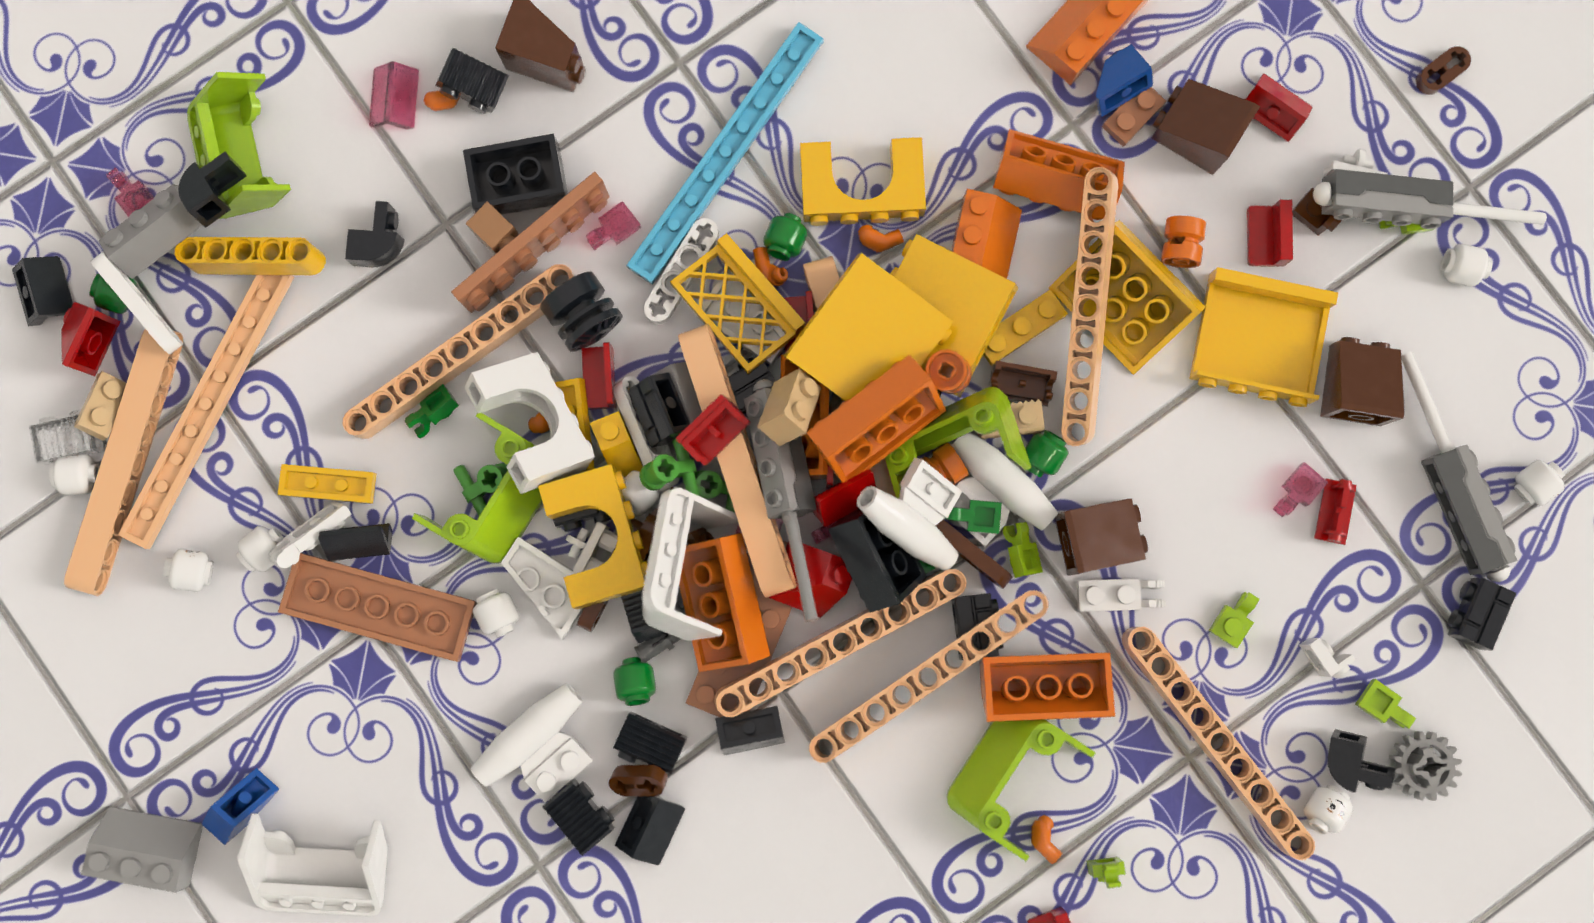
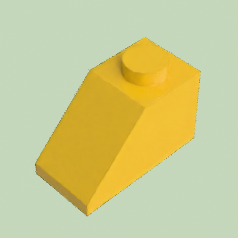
M617 411L590 422L607 464H612L616 471L621 470L624 478L633 470L640 472L643 464L622 414Z

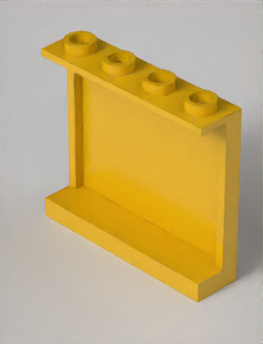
M916 234L913 240L909 239L902 251L904 259L899 268L895 267L890 274L953 321L949 327L952 330L949 338L943 345L937 344L930 354L933 355L940 350L946 349L956 351L968 361L973 375L1014 298L1018 286L1016 283ZM964 390L954 395L961 398Z
M860 253L854 258L787 350L784 357L846 401L853 398L868 383L878 379L890 370L893 364L903 360L909 354L925 370L927 361L932 356L930 353L937 344L943 345L951 335L952 330L949 327L953 321L863 253Z
M1217 267L1209 274L1204 300L1206 307L1201 315L1189 379L1197 380L1199 386L1216 388L1217 385L1228 387L1229 392L1235 394H1247V391L1258 393V398L1263 400L1276 401L1277 398L1289 400V405L1296 407H1307V404L1318 401L1320 395H1315L1314 392L1329 311L1331 307L1337 304L1338 292Z

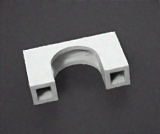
M538 352L471 372L464 388L478 414L506 404L521 403L536 409L548 423L550 440L514 453L507 465V469L520 494L536 489L539 485L566 478L587 469L595 457L592 445L584 438L579 428L577 417L570 412L565 403L562 390L554 383L548 364L541 359Z

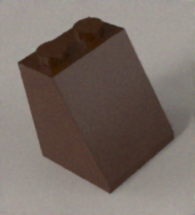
M513 0L495 47L506 70L574 92L576 84H581L585 74V66H583L575 42L531 1Z
M1188 79L1182 88L1177 85L1167 100L1172 105L1167 113L1161 110L1152 126L1156 128V131L1151 138L1213 175L1230 157L1260 106L1251 101Z
M1342 337L1341 340L1329 345L1320 417L1375 426H1383L1404 419L1401 350L1392 349L1390 344L1384 342H1372L1371 345L1361 344L1360 339L1353 337Z
M1132 498L1064 511L1054 518L1067 576L1146 559L1145 553L1148 552V544L1144 534L1140 535L1138 523L1141 522L1140 510L1137 504L1133 505Z

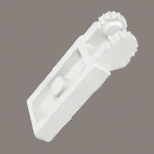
M332 501L276 544L275 548H272L268 554V558L279 568L288 569L292 564L294 565L299 561L300 553L309 551L320 543L318 539L319 532L338 530L346 523L345 519L352 515L347 506L337 501Z
M1111 579L1076 581L1078 612L1142 610V607H1166V600L1161 598L1141 600V588L1161 589L1165 587V580Z

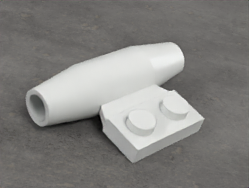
M970 432L959 437L951 445L963 461L966 469L973 476L956 485L962 493L954 507L969 509V500L1001 502L999 531L1006 525L1010 511L1041 531L1058 515L1059 512L1036 483L991 444ZM958 521L967 530V521ZM968 531L984 546L996 535L994 533Z
M914 458L900 483L899 499L874 486H869L861 492L857 500L859 509L882 534L910 555L943 571L950 569L956 563L958 558L957 550L936 525L943 519L948 518L962 491L923 459Z
M566 683L530 706L495 737L470 768L477 780L485 787H488L520 766L524 781L544 803L553 797L593 761L589 753L572 735L560 732L561 728L583 702L577 692Z

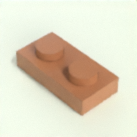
M1150 87L1121 105L1103 124L1102 128L1124 147L1162 108L1166 100Z

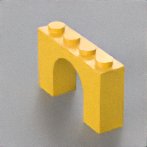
M922 137L891 139V182L883 193L866 200L851 198L837 187L832 174L831 142L800 143L804 222H810L812 226L827 225L828 221H840L841 224L849 225L856 224L858 220L871 219L872 223H884L889 221V218H901V221L911 222L919 220V217H924L926 198Z
M609 464L539 485L538 488L547 517L555 519L586 509H596L607 513L612 518L617 529L616 548L605 563L596 568L563 577L572 608L581 609L643 590L648 561L642 562L639 550L644 549L643 541L639 530L633 531L631 519L635 518L631 501H625L622 489L627 488L622 471H616V468Z

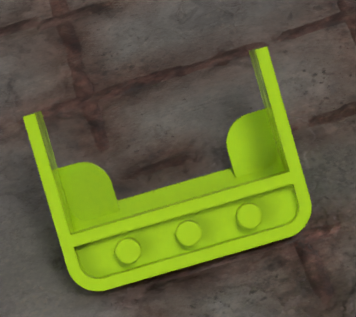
M216 72L188 106L187 120L197 164L202 168L220 154L226 152L247 175L222 194L231 210L219 219L231 218L274 207L291 190L290 184H277L271 177L262 176L251 124L261 111V104L259 99L256 98L255 91L266 80L265 74Z
M987 387L946 406V412L885 457L894 492L898 499L900 498L901 491L900 483L914 458L974 430L982 435L991 434L999 430L1007 456L1025 470L1032 468L1009 399L1005 393L996 387Z
M476 414L477 418L501 432L495 443V454L506 465H508L514 453L536 446L485 414ZM507 471L477 520L466 514H455L446 521L444 526H441L428 517L416 513L411 519L487 562L501 563L517 537L523 535L542 504L539 488L520 494L509 471Z
M1047 720L991 722L949 787L946 795L947 803L954 812L1027 862L1030 856L1022 848L1004 837L1010 827V815L1004 807L995 802L1029 748L1041 755H1052L1066 742L1093 758L1096 752Z

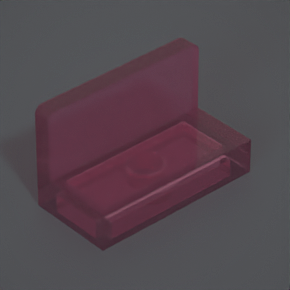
M394 61L374 69L369 126L376 128L389 124L406 130L414 128L419 69Z

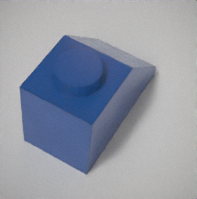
M1132 44L1114 52L1105 60L1096 92L1098 113L1101 117L1153 86L1152 68Z
M256 768L210 806L202 825L221 843L226 845L248 826L251 815L258 814L278 792L279 788Z

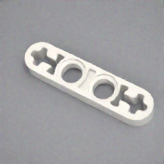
M701 218L692 225L644 304V313L651 323L656 325L666 323L682 300L677 291H668L665 283L668 278L678 276L689 267L681 262L684 252L693 251L698 255V259H700L716 245L719 238V230L713 220ZM708 226L711 227L712 237L706 236L703 239L701 247L705 248V250L702 252L699 247L691 244L690 241L693 240L697 244L700 239V232L698 230L700 228L705 230ZM689 277L682 283V287L687 291L695 278ZM662 291L666 297L674 300L670 303L666 299L663 304L665 314H657L654 317L652 316L651 306H658L663 298L658 293Z
M104 251L90 261L154 340L168 354H172L183 345L179 337L129 277L107 258Z
M627 376L615 384L613 394L643 466L652 462L654 458L661 454L672 456L668 444L655 447L657 454L653 453L648 447V440L644 435L642 425L636 418L637 412L632 406V400L628 393V390L639 384L640 381L632 376ZM680 477L670 483H666L659 491H666L678 484Z

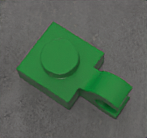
M442 384L419 403L421 408L418 411L408 415L404 421L409 428H412L417 423H421L414 431L419 438H423L429 433L431 422L436 425L442 419L449 417L459 405L451 392Z
M969 500V509L953 507L948 518L945 519L967 521V531L999 534L1002 503Z

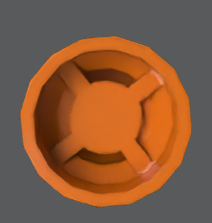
M1192 216L1168 217L1164 231V237L1168 241L1163 244L1161 262L1165 265L1179 268L1199 267L1203 254V247L1199 243L1205 238L1206 221Z
M949 349L934 353L927 361L925 368L936 389L947 394H956L963 391L969 385L972 377L968 361L956 351Z
M949 443L943 444L932 451V458L925 456L921 458L954 485L969 476L963 461Z

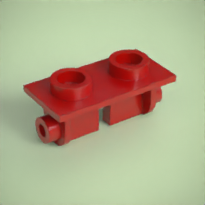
M1325 479L1314 539L1346 545L1357 486L1352 484V481Z

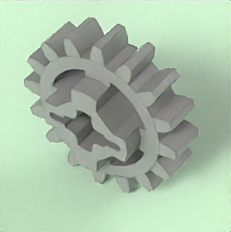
M1414 731V738L1404 735L1403 741L1405 744L1394 745L1398 755H1390L1389 759L1396 762V766L1392 768H1396L1395 773L1398 774V777L1393 782L1399 786L1405 785L1402 791L1404 794L1412 795L1414 793L1415 799L1424 800L1426 796L1428 800L1436 801L1437 793L1441 796H1448L1447 786L1453 788L1458 786L1452 779L1454 776H1462L1460 771L1455 770V765L1461 764L1462 759L1453 758L1457 748L1453 746L1446 747L1449 739L1446 737L1437 738V733L1427 731L1425 735L1424 732ZM1434 748L1438 750V752L1441 754V757H1438L1434 753ZM1427 761L1434 763V764H1429L1428 766L1424 767V771H1423V770H1420V769H1416V768L1422 767V765H1426V764H1427ZM1409 775H1414L1417 783H1420L1421 786L1414 783Z

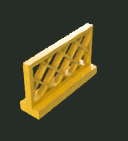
M726 233L717 240L718 245L672 279L670 284L703 323L710 325L715 337L746 373L749 374L792 339H796L805 327V322ZM716 256L725 264L724 274L706 273L707 263ZM728 269H729L734 275H729V274H728ZM689 277L701 278L700 293L687 292L681 284ZM705 280H723L722 294L704 293ZM727 281L741 282L744 286L743 296L726 295ZM747 292H749L753 297H747ZM693 298L699 299V304H697ZM703 299L721 301L719 315L706 314L702 310ZM725 301L742 302L741 317L724 316ZM746 303L760 304L764 309L763 319L745 317ZM767 313L773 320L767 319ZM713 321H718V327L713 323ZM722 322L740 323L739 338L726 337L722 333ZM744 323L762 325L761 340L743 338ZM766 325L779 326L785 333L777 341L764 340ZM732 343L738 344V349H736L732 345ZM742 344L759 345V356L748 363L741 355ZM764 346H770L763 352Z

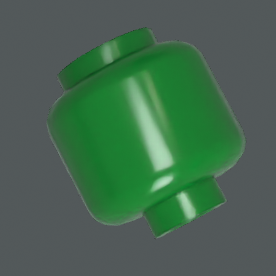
M785 213L784 216H775L771 219L763 238L764 246L767 248V253L770 256L782 261H788L790 258H795L800 254L807 237V229L801 223V218L791 213Z
M98 273L92 282L89 296L93 297L94 304L99 308L117 314L125 313L129 308ZM129 277V279L134 283V285L137 286L136 280L134 278L131 279Z
M1045 430L1044 433H1035L1025 448L1032 467L1028 471L1042 478L1044 473L1055 475L1069 454L1068 449L1065 447L1066 442L1048 430Z
M639 657L624 659L622 665L614 670L615 692L619 700L625 701L627 706L642 705L650 701V697L656 692L652 665L641 662Z

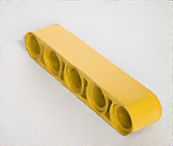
M187 237L176 245L174 250L176 259L198 274L311 276L321 272L326 264L324 253L305 238Z

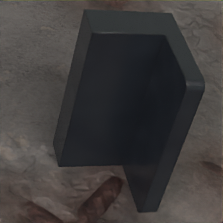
M58 256L22 258L12 269L28 326L41 325L51 316H64L67 310L72 307L73 301L62 263Z
M390 523L321 531L319 532L318 539L328 561L390 555L393 531Z
M777 706L744 712L734 717L724 716L715 718L720 748L724 755L785 743Z
M637 796L614 846L633 859L659 865L685 808L679 804L664 800L660 796Z

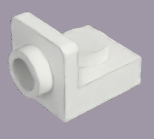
M1308 638L1299 644L1320 676L1340 677L1350 670L1348 665L1356 660L1352 654H1341L1334 659L1332 657L1335 655L1333 649L1325 640L1320 638Z

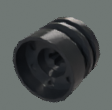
M584 272L567 280L548 294L540 305V309L552 326L565 323L559 329L558 335L562 340L566 339L565 345L570 352H576L581 350V348H586L598 342L614 329L623 318L619 309L613 308L614 302L611 298L599 300L605 289L593 272Z

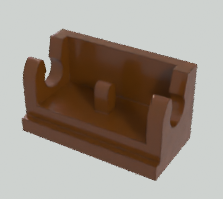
M996 360L992 366L989 387L1000 389L1007 395L1009 400L1020 402L1025 400L1030 402L1033 400L1035 402L1039 399L1042 402V406H1048L1053 397L1052 387L1057 378V371Z

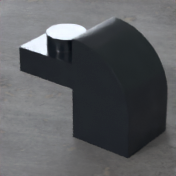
M223 152L202 168L194 162L186 169L179 182V197L186 210L206 228L231 210L222 194L247 175L226 152Z
M375 202L373 231L348 229L345 260L353 266L381 267L392 262L400 254L404 245V239L398 233L393 232V230L398 228L399 217L389 202Z
M1335 729L1331 736L1327 759L1328 768L1334 780L1340 786L1353 793H1356L1359 781L1364 782L1366 787L1374 790L1391 789L1396 768L1363 761L1367 736Z

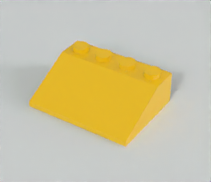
M1118 220L1114 226L1103 344L1134 375L1197 317L1206 306L1121 220ZM1098 238L1089 247L1092 254H1096L1102 249L1101 238ZM1077 260L1049 287L1071 312L1073 309ZM1096 268L1089 270L1086 275V281L1089 285H1094L1099 280L1100 275ZM1092 299L1086 301L1083 306L1084 314L1090 317L1096 312L1097 306L1095 301Z

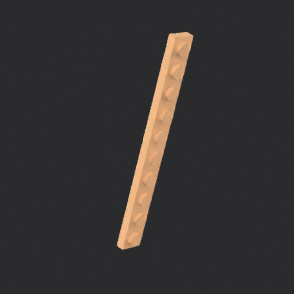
M256 275L118 536L142 548L151 549L294 279L293 275Z

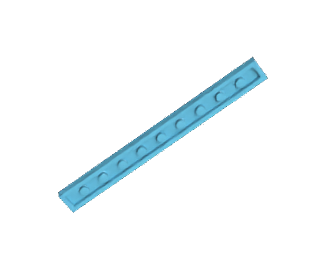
M800 22L797 23L628 262V269L652 285L683 242L692 225L699 220L823 44L821 36Z

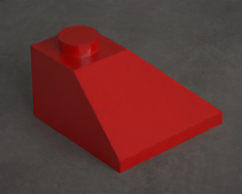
M74 302L64 315V325L61 329L62 365L96 376L121 321L93 308Z
M788 541L785 549L795 576L796 588L768 598L803 611L790 543ZM802 543L817 617L821 618L847 594L852 577L848 573L841 557Z

